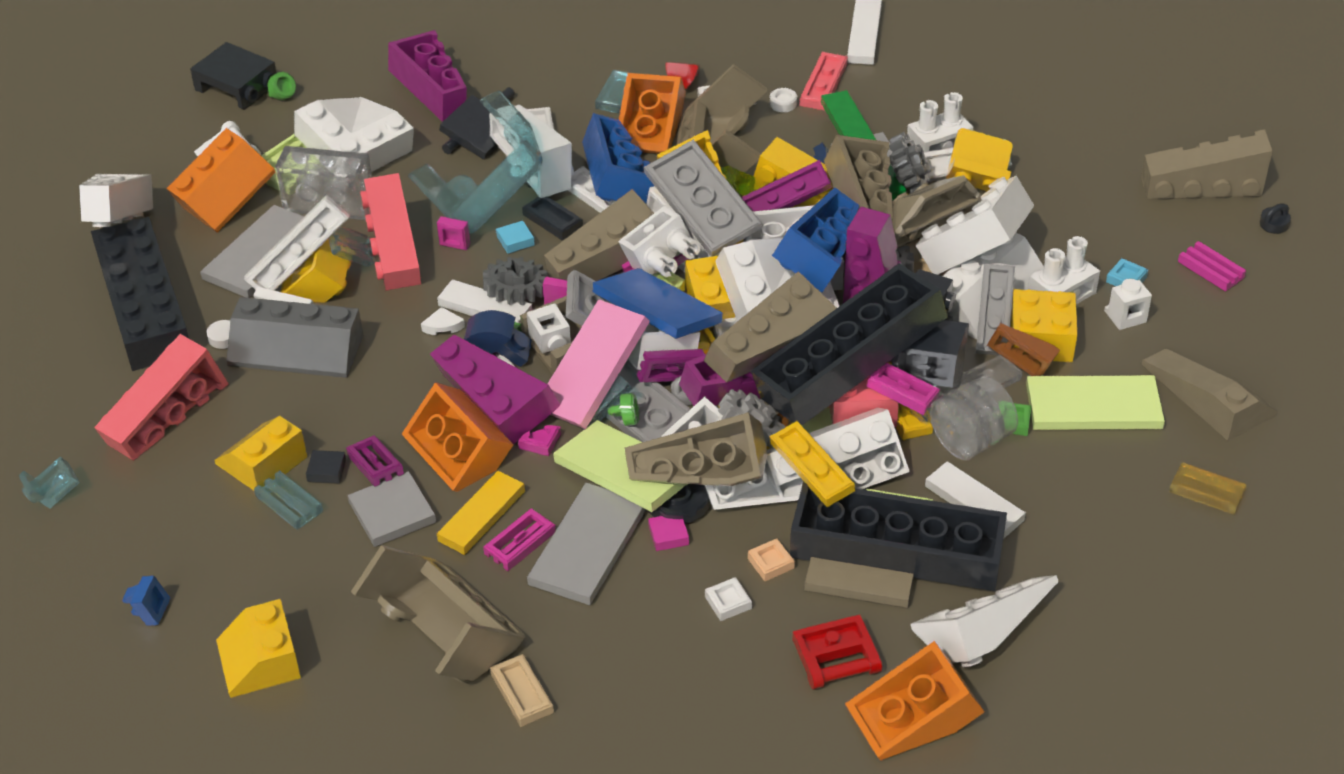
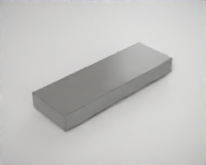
M984 263L975 353L1002 356L988 347L987 344L1000 323L1010 327L1015 266ZM1003 337V339L1001 340L1002 342H1005V343L1008 342V340H1007L1006 338H1004V337Z

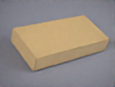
M523 654L490 667L491 676L520 727L554 713L550 699Z

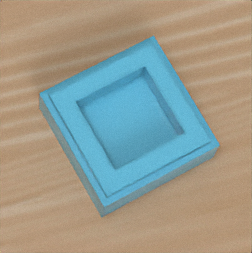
M523 220L496 229L497 238L507 254L535 245L534 237Z
M1121 258L1107 274L1106 282L1114 286L1122 285L1125 279L1140 280L1143 283L1147 278L1148 269Z

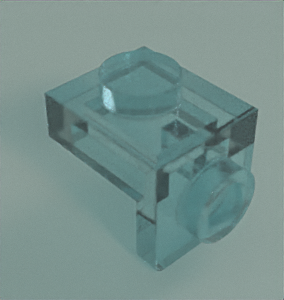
M61 457L55 460L36 478L25 471L18 475L24 485L22 488L23 494L31 502L36 503L39 501L48 508L53 507L80 483L69 462Z

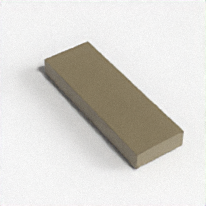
M811 557L804 591L908 608L914 574Z

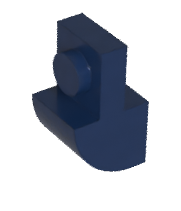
M497 310L482 311L468 319L464 340L490 354H493L495 351L519 367L528 361L532 342L531 338L514 328L516 317Z

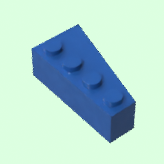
M593 113L582 143L596 196L602 200L612 202L614 200L617 201L633 189L646 204L649 189L654 187L653 183L644 173V167L650 164V162L641 159L642 151L638 146L631 143L632 137L620 120Z
M837 188L832 189L788 229L772 256L785 269L794 273L799 271L816 289L823 293L841 265V257L846 250L847 228L857 214L859 204Z

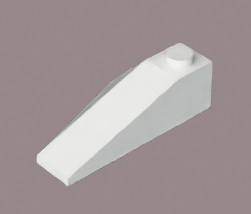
M1057 575L1031 578L995 592L996 595L965 602L966 607L949 611V609L939 611L911 623L912 631L927 645L935 641L952 663L961 662L962 667L978 664L983 661L982 655L995 650L1058 583Z

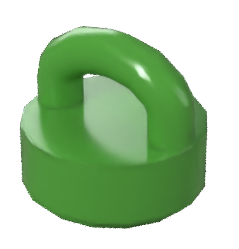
M278 72L268 80V96L270 98L286 100L296 91L295 80L286 72Z
M634 393L621 394L620 405L611 406L607 410L611 416H622L625 426L636 425L639 422V406Z

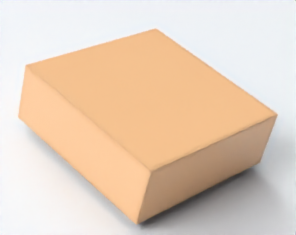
M777 538L748 550V560L764 581L794 569V559Z

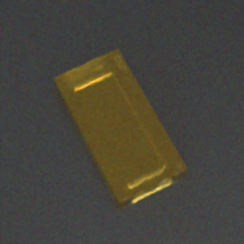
M1182 462L1171 483L1169 492L1235 514L1245 492L1246 484Z

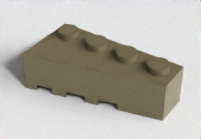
M1265 129L1254 131L1255 135L1249 137L1231 136L1228 137V141L1211 144L1210 141L1199 143L1198 146L1192 149L1184 150L1183 147L1146 154L1141 173L1146 198L1262 196L1273 152Z
M836 135L824 160L833 189L837 188L859 204L858 210L862 206L890 214L891 219H893L892 193L889 192L891 176L888 175L890 157H887L889 142Z
M631 189L544 255L548 277L567 280L568 275L573 270H577L587 277L598 281L623 269L622 265L628 262V259L618 241L653 215L654 212Z

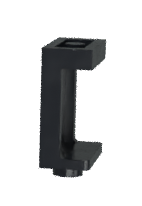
M228 42L222 44L190 68L195 91L203 94L214 86L235 95L238 107L242 110H245L268 92V80L277 73L274 61Z

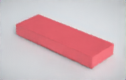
M826 52L821 53L800 97V106L824 110L821 104V95L835 92L847 66V56Z

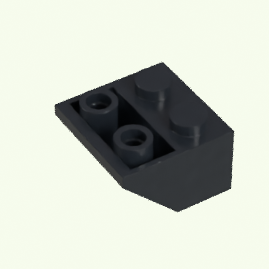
M944 320L894 357L891 365L931 385L951 388L961 387L969 323Z

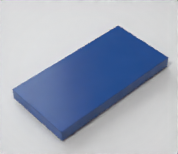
M640 268L593 282V293L616 306L645 316L650 321V325L675 339L722 323L723 312Z

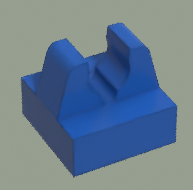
M153 575L142 576L139 585L126 590L122 601L130 603L133 607L131 613L135 616H140L144 623L149 626L159 625L171 597Z

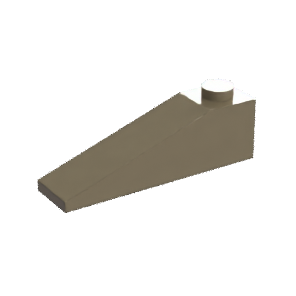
M1167 348L1142 360V366L1227 441L1275 417L1277 411L1254 391Z
M749 412L624 448L629 479L632 481L734 486L763 478L767 459L762 423Z

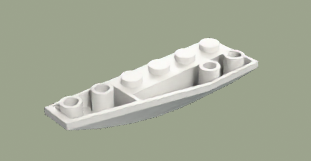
M878 407L809 433L855 483L856 489H865L910 472L888 409ZM773 447L767 450L763 478L734 486L705 485L712 508L715 510L798 500L803 480Z

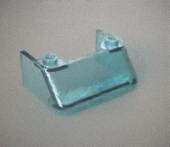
M499 90L483 97L480 102L504 127V137L514 150L479 186L470 177L465 175H458L446 183L429 164L412 171L408 175L447 218L467 221L469 234L479 230L542 166V155L531 124Z

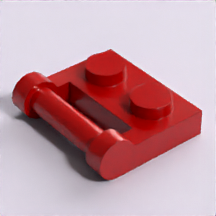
M860 614L793 631L792 640L806 670L808 682L812 689L824 687L825 682L864 672H869L870 675L882 672L879 654ZM862 653L864 657L822 669L819 667V663Z

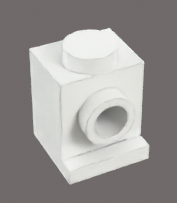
M1125 279L1122 285L1112 287L1110 302L1108 306H1105L1104 311L1119 330L1147 322L1152 295L1140 280Z
M555 303L527 312L529 336L531 339H534L542 354L571 343L570 326ZM551 319L550 324L541 326V321Z

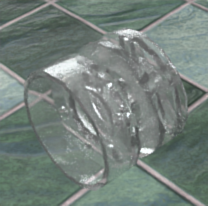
M987 375L975 376L963 383L957 390H951L945 396L936 399L930 408L931 424L937 438L944 448L961 460H971L979 453L987 450L991 445H995L1009 437L1016 431L1018 425L1017 410L1012 398L999 382Z

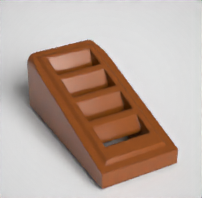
M1002 323L997 327L987 344L988 347L1031 376H1043L1060 351L1059 348ZM1003 337L1008 340L1007 343L1001 341Z

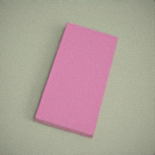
M598 300L548 382L560 404L551 415L586 429L650 321L641 314Z

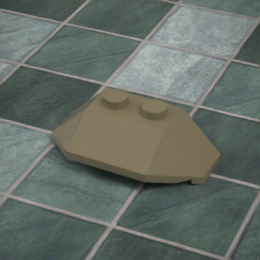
M964 175L939 180L931 185L925 183L913 193H902L892 202V224L897 249L922 238L923 235L921 233L934 224H938L940 227L946 224L947 220L958 212H963L965 215L973 211L972 208L981 201V194Z

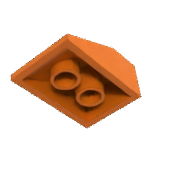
M627 73L619 120L632 137L631 143L638 146L642 152L659 154L671 148L682 117L686 95L681 77Z
M935 641L845 703L880 761L954 734L985 712L950 659Z

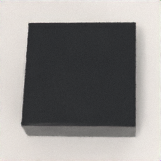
M313 450L306 471L307 482L340 483L346 462L345 452Z

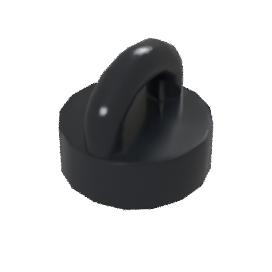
M1280 203L1264 209L1259 221L1262 229L1273 234L1287 231L1291 221L1289 206Z

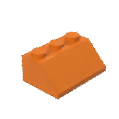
M225 128L167 187V190L183 209L218 233L276 173V170L243 138Z
M436 382L402 432L403 437L455 492L497 471L514 445L462 390Z

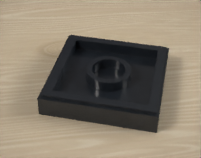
M471 95L440 124L439 131L484 160L498 147L490 136V113L497 110Z

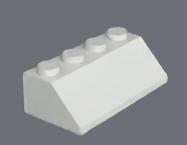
M1015 233L1010 241L951 268L943 275L953 279L952 293L956 294L950 316H953V321L969 323L968 335L976 340L984 263L1015 266L1013 289L1028 290L1030 276L1034 272L1044 269L1027 239L1018 233Z

